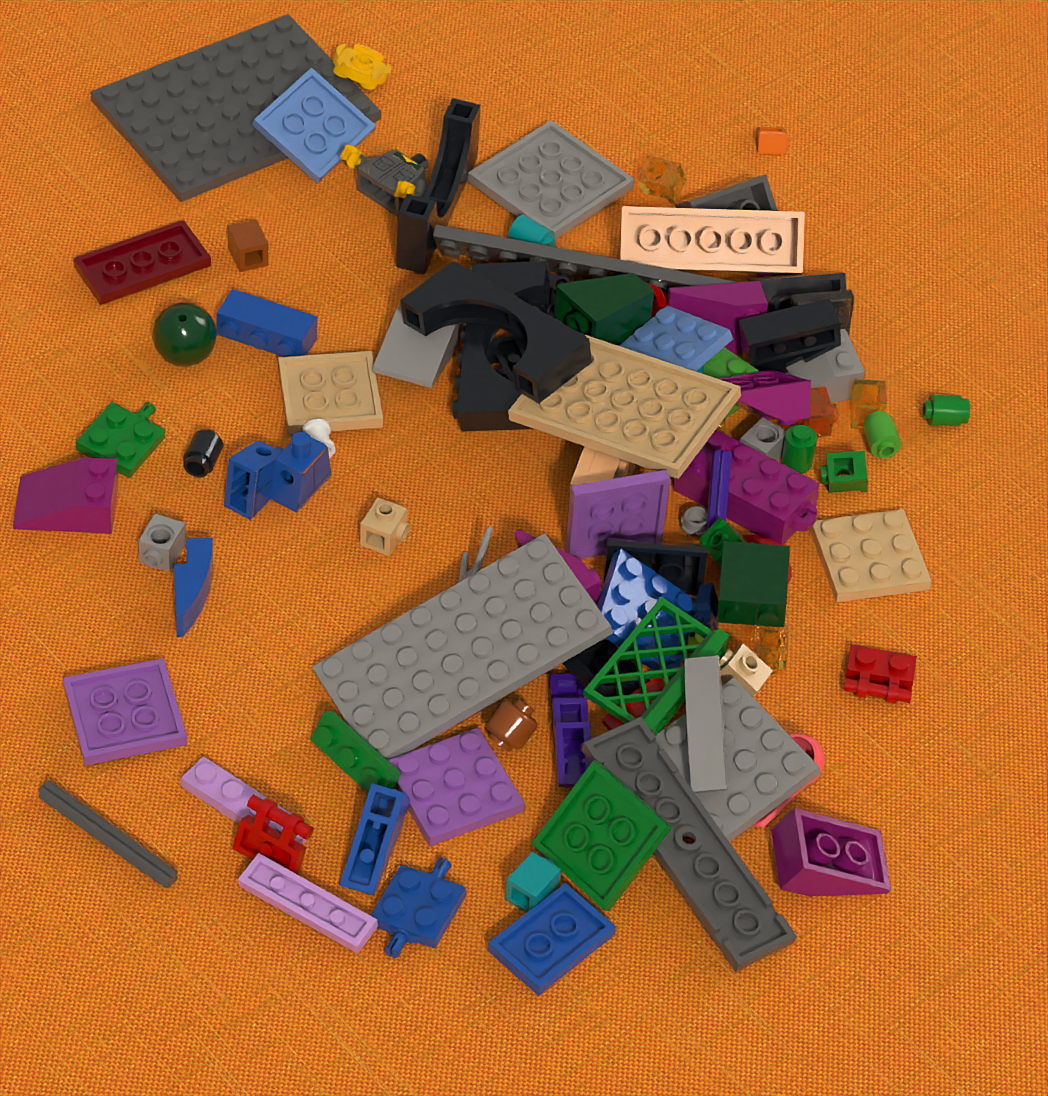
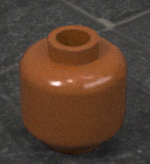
M517 699L515 703L507 700L502 701L486 723V727L490 731L488 737L507 751H510L512 748H523L537 728V722L531 716L535 710L520 699Z

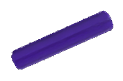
M714 450L712 453L706 531L719 517L726 521L732 453L728 450Z

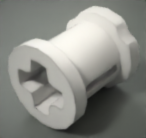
M313 419L304 424L302 432L308 433L310 437L324 443L328 447L330 459L336 452L333 441L329 438L331 433L329 422L324 419Z

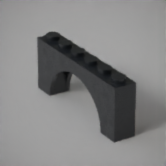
M452 98L443 117L439 150L424 196L418 197L407 194L398 212L396 267L422 274L426 273L437 249L433 238L435 224L447 226L467 183L468 172L473 169L478 158L480 104Z
M455 261L449 263L400 300L404 324L424 336L443 327L461 323L488 324L504 329L516 336L525 345L526 350L522 358L513 366L516 391L538 404L592 363L590 340L583 333L573 330L560 320L552 318L536 306H531L519 299L515 294L505 291L492 281L484 279L470 268L464 267Z
M546 261L472 265L474 273L486 280L492 281L505 291L515 294L519 299L531 306L548 305L550 277ZM466 323V325L461 326V341L464 347L463 350L458 352V365L461 369V375H456L455 378L458 400H453L452 411L454 419L459 420L462 432L533 429L509 420L508 410L521 396V393L516 391L514 381L501 376L488 362L489 349L500 329L499 327L481 323Z

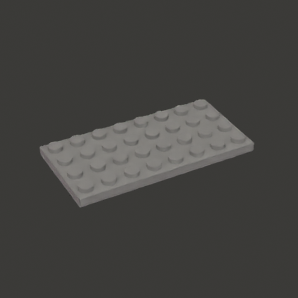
M544 533L317 663L312 668L344 721L386 760L408 753L613 634V630Z

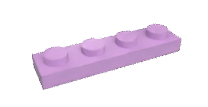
M204 756L181 777V787L238 824L247 815L254 818L257 812L247 807L248 800L252 795H256L263 800L267 798ZM279 805L277 806V808H279V809L285 811V812L288 813V814H291L290 812H288L287 810H285V809L282 808L281 806H279ZM270 820L269 826L282 832L283 827ZM299 835L295 839V841L302 845L307 841Z
M260 853L255 856L238 879L239 887L357 954L378 927L377 919Z

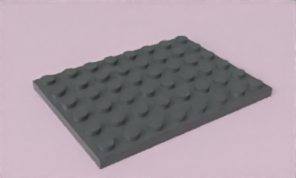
M289 14L90 92L91 101L180 202L288 158L252 126V123L259 114L311 67L373 123L381 120V110L351 79L341 78L333 72L335 67L333 60Z

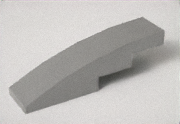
M719 655L684 659L691 789L694 793L726 791L728 786L725 763V717Z

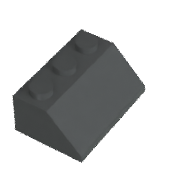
M767 175L748 178L675 204L676 208L777 211Z

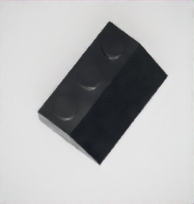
M826 271L747 278V282L760 281L768 302L767 313L829 298L840 322V329H846L847 334H849L846 275L844 272Z
M607 537L603 585L613 554L619 549H623L686 594L697 596L699 587L704 582L708 547L706 545Z

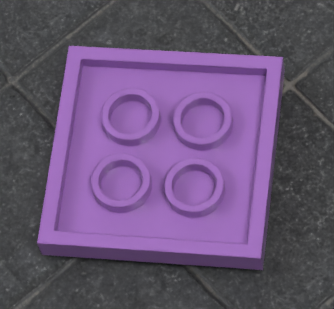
M667 470L571 486L565 552L579 559L605 555L607 537L662 542L670 477Z
M164 658L63 678V687L85 766L187 745V735Z
M479 727L387 760L402 773L395 788L397 791L406 793L409 797L408 811L429 846L524 812V801Z

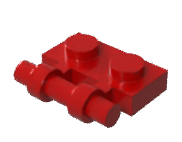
M851 644L843 691L856 693V697L865 699L867 695L884 698L887 703L896 704L897 701L910 703L917 656Z
M252 795L248 800L247 807L256 811V816L254 818L247 815L240 820L232 849L251 860L260 853L298 875L307 847L295 841L296 836L299 835L308 840L314 828L304 823V818L296 813L288 814L277 808V803L269 798L263 800L256 795ZM270 820L283 827L282 832L270 827Z

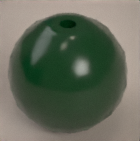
M185 302L170 305L162 310L155 320L152 333L155 348L162 358L173 365L186 367L199 364L208 358L214 349L217 336L216 326L211 315L203 307Z

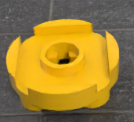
M347 43L337 47L333 57L335 65L333 72L337 76L359 82L363 88L368 90H374L377 85L386 82L391 66L389 63L387 66L383 63L384 56L379 52L361 44H354L353 48H345Z

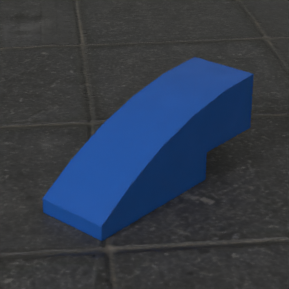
M213 538L186 539L187 564H174L177 637H184L202 611L208 597L213 576Z

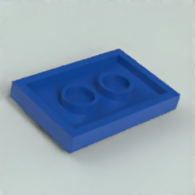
M564 883L488 942V952L539 996L615 935L616 926L568 884Z

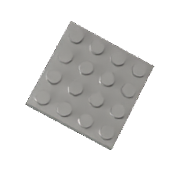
M552 120L468 172V182L516 217L526 215L554 231L555 240L632 190L635 184L633 177Z
M732 678L722 686L728 790L695 793L729 843L821 774L820 767L735 678ZM685 713L655 736V743L660 750L664 749L691 788L687 718Z

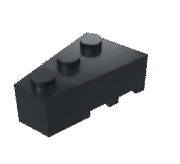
M829 298L739 320L742 358L745 362L759 370L758 372L774 370L786 373L788 372V366L802 359L808 362L841 345L840 322Z

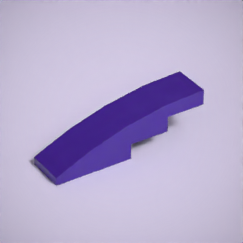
M550 674L551 715L558 787H574L591 764L581 750L583 743L591 739L587 698L583 696L585 686L573 674Z

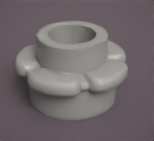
M702 507L687 509L680 520L681 524H683V531L692 536H702L706 532L707 510Z

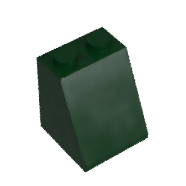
M635 273L561 283L556 286L554 319L560 320L566 326L584 335L619 346L634 334L638 328L651 319L654 290Z
M723 541L718 623L784 628L790 546Z

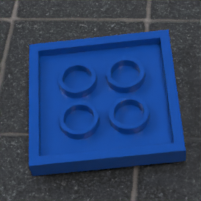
M619 549L612 556L597 607L613 630V634L606 637V639L620 647L661 597L690 616L694 615V598L623 549ZM663 610L656 616L657 627L675 626L674 618ZM689 632L683 633L685 646L687 643ZM677 633L659 635L662 648L679 647ZM654 636L639 637L636 640L638 650L656 649ZM681 654L664 656L666 669L679 667L682 661ZM658 657L640 658L641 663L653 671L660 670Z

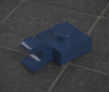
M713 583L700 585L697 598L693 599L694 615L691 616L712 631L717 629L719 604ZM689 632L690 637H694L695 632Z

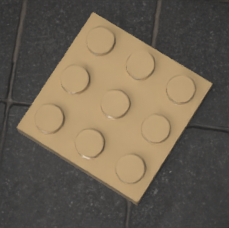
M372 351L278 357L288 434L302 432L304 424L313 419L328 421L331 431L383 428V414L376 373L372 372L374 365Z
M904 509L816 520L814 525L810 527L812 538L836 602L930 590L932 580Z

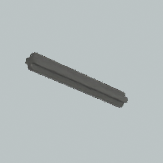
M46 781L39 788L38 792L41 800L165 888H169L176 882L178 871L53 781Z

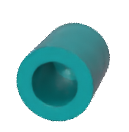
M526 215L518 216L508 232V238L552 247L556 245L554 231Z

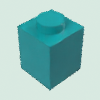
M532 851L507 878L505 900L527 913L559 888L561 869L550 859L542 858Z

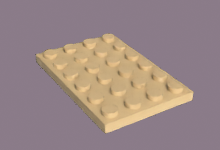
M585 335L590 340L591 364L540 404L521 394L508 410L510 421L654 471L667 470L669 476L679 479L741 397V386Z

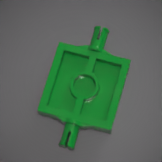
M111 402L76 441V450L90 458L117 459L118 473L131 478L165 439L166 430L148 421L150 416L156 412V408L152 403L149 406L150 402H145L140 410L134 413Z

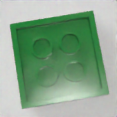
M593 760L531 844L547 859L553 861L561 869V872L603 910L610 911L673 826L602 763Z

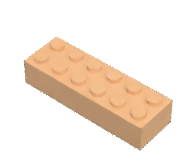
M622 206L619 259L678 271L802 274L805 212Z

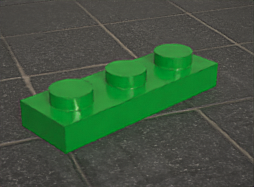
M334 711L323 713L310 740L367 793L371 783L394 789L402 773Z

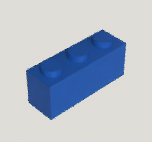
M232 289L217 311V335L282 357L305 356L317 340L318 317Z

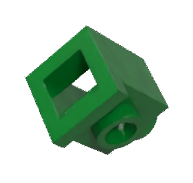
M865 450L826 453L827 465H821L822 484H828L829 493L858 490L867 492L868 478Z
M721 517L698 539L700 544L708 547L710 555L721 566L723 541L748 543L736 529Z

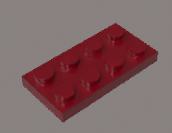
M181 220L75 257L73 262L74 268L100 305L210 267L211 257L186 222Z

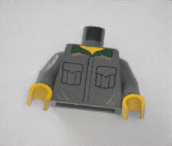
M345 145L340 155V159L347 161V165L350 168L357 169V190L397 217L407 194L418 197L424 196L427 189L425 169L428 168V161L420 153L409 158L398 150H391L381 156L366 157L361 155V151L355 146Z

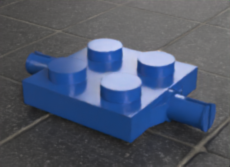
M439 858L431 873L421 872L401 865L372 912L371 916L377 919L378 922L377 928L388 932L392 936L384 950L389 957L393 954V958H397L407 942L420 943L436 949L466 897L465 886L444 879L451 868V863L447 859L443 862V858Z

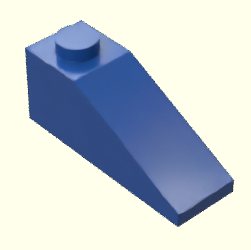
M371 783L340 886L375 895L407 813L410 799L406 793Z

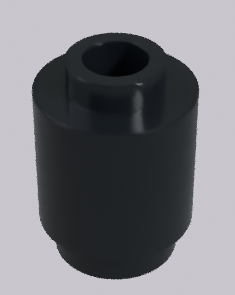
M198 430L194 433L183 456V466L187 473L201 478L213 471L224 446L222 439L217 433L211 430Z

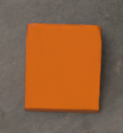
M758 126L756 128L758 153L785 155L787 153L788 133L784 127Z

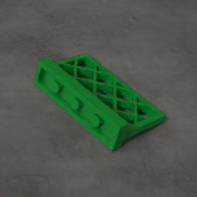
M661 597L584 689L583 696L625 724L637 719L626 712L625 703L643 701L645 712L641 717L656 736L686 701L684 659L688 658L687 654L692 653L689 658L718 655L720 658L726 650L730 635L720 628L716 632L712 631ZM663 610L674 618L675 626L657 627L656 616ZM696 632L704 640L699 645L685 646L683 633ZM677 633L679 647L662 648L659 635ZM654 636L656 649L638 650L636 640L639 637ZM681 654L683 660L682 667L666 669L664 656ZM658 657L660 670L643 672L640 658ZM634 659L637 672L619 674L617 663L620 660ZM662 678L664 689L661 692L647 693L644 680ZM639 680L641 694L623 695L621 682ZM615 683L617 696L604 697L595 690L600 684Z

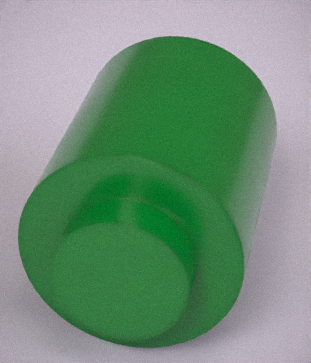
M806 425L791 426L785 434L781 463L801 474L808 472L813 465L817 443L816 432Z

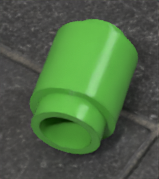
M884 411L872 412L865 418L863 430L872 454L879 458H889L895 455L900 450L902 442L893 418Z

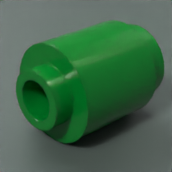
M930 394L928 400L923 401L922 416L923 419L928 420L929 425L960 426L961 423H968L970 402L968 398H962L961 395Z

